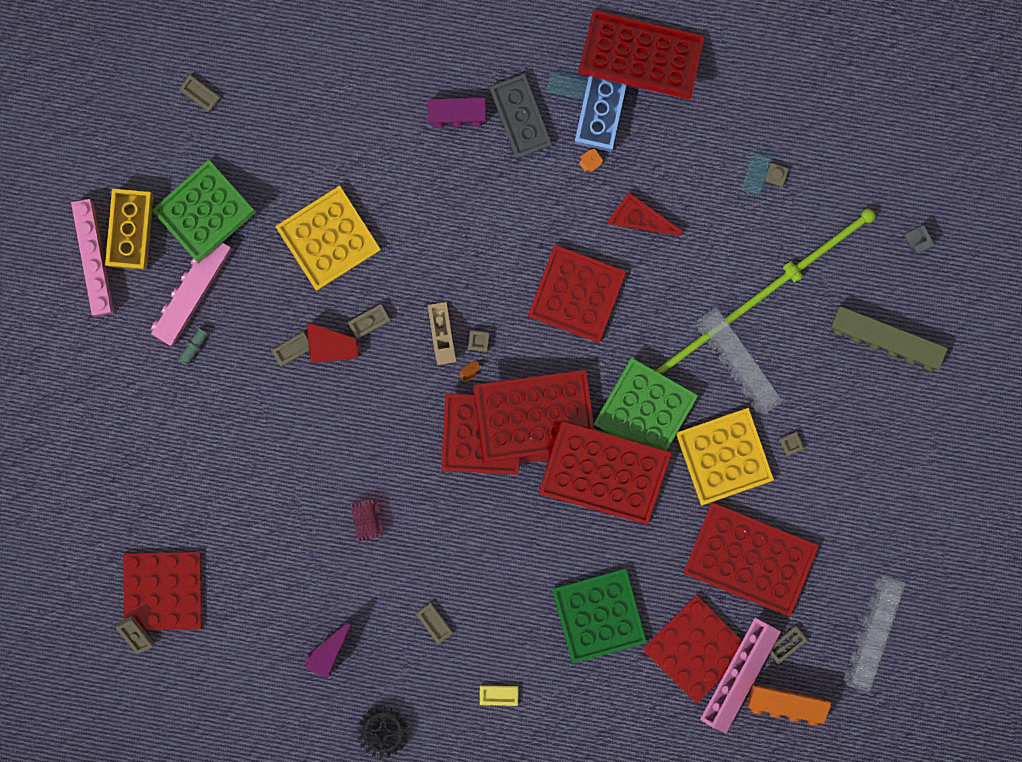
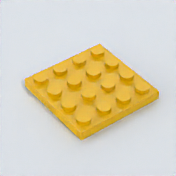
M340 185L275 226L316 291L381 251Z
M749 408L677 432L676 434L701 506L774 481Z

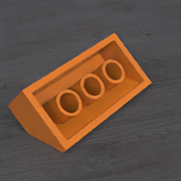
M755 684L750 688L747 707L751 708L753 713L762 714V711L770 712L769 716L781 718V715L789 716L788 720L800 722V719L808 720L807 724L819 726V723H825L831 706V702L827 699Z

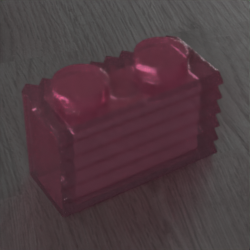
M374 499L350 504L358 542L382 537L381 533H384L382 521H378L377 514H380L378 502L375 503Z

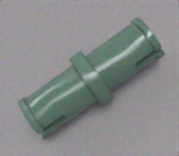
M198 328L190 342L187 341L185 344L186 348L177 360L188 367L196 352L199 353L201 344L209 334Z

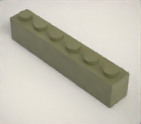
M841 306L837 307L829 328L834 330L833 334L844 337V335H847L855 343L861 344L865 342L873 350L879 351L883 349L891 357L905 358L904 362L912 365L916 363L923 365L922 369L930 372L940 369L948 349Z

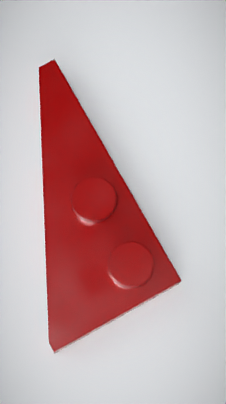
M629 192L607 221L609 225L680 236L683 232Z

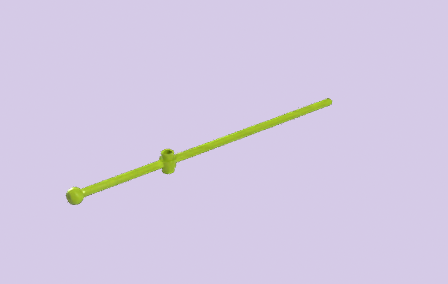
M870 208L864 209L861 212L860 218L796 265L792 261L787 263L783 267L785 274L655 371L660 374L665 373L790 279L794 283L799 281L803 277L801 270L864 223H872L876 218L874 212Z

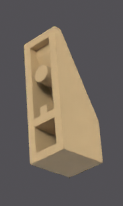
M447 302L428 305L437 365L456 362Z

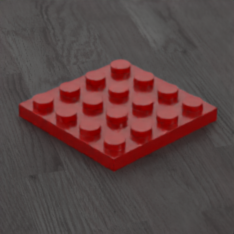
M554 245L528 317L600 343L626 271Z
M445 394L441 471L518 475L519 457L483 462L474 395Z
M201 552L123 554L124 619L133 616L144 630L202 629Z
M695 595L642 650L697 704L723 678L742 640Z

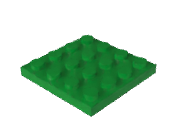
M626 568L552 589L572 664L647 643Z

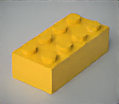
M112 189L106 266L147 270L154 194L151 192Z

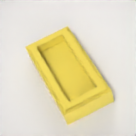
M480 685V705L518 706V686Z

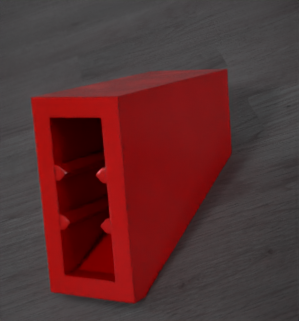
M314 324L306 325L310 363L358 358L360 345L356 343L355 338Z

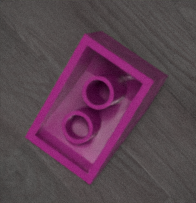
M349 621L313 652L310 651L304 662L307 664V670L325 678L330 676L353 622Z

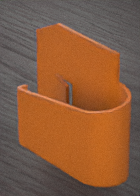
M591 149L580 156L581 161L579 165L584 172L587 170L592 172L602 164L603 160L595 149Z
M474 361L462 367L459 374L465 382L477 377L475 372L481 367L477 361Z

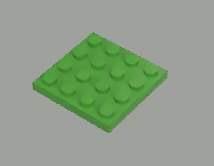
M209 159L152 209L154 214L198 264L256 213Z
M631 357L595 419L594 425L609 434L667 450L698 395Z

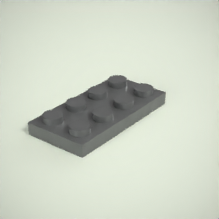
M525 74L489 87L516 159L552 146Z

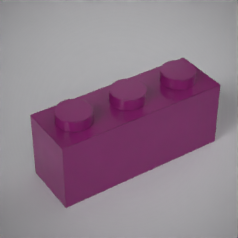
M485 98L427 100L428 124L432 125V128H443L447 124H451L452 127H463V124H471V127H480L482 123H486Z

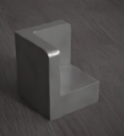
M924 225L905 234V238L914 255L934 246Z

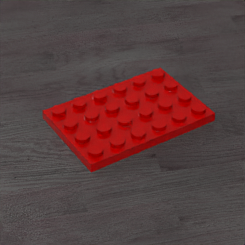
M593 10L578 74L691 100L705 36Z
M586 370L473 385L483 462L551 453L561 420L594 429Z
M561 420L538 493L648 525L671 451Z
M711 502L683 574L791 617L819 545Z

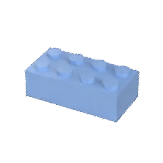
M589 76L574 144L612 152L626 89L625 84Z

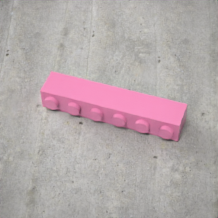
M87 199L71 202L92 316L98 317L114 314L94 201Z
M222 242L199 264L194 258L192 259L191 264L193 266L190 271H185L181 278L182 284L179 288L176 287L171 294L173 299L170 304H165L161 311L162 317L152 325L151 330L153 331L151 334L172 347L175 345L231 253V247Z
M757 618L753 620L700 719L714 729L727 733L781 631Z

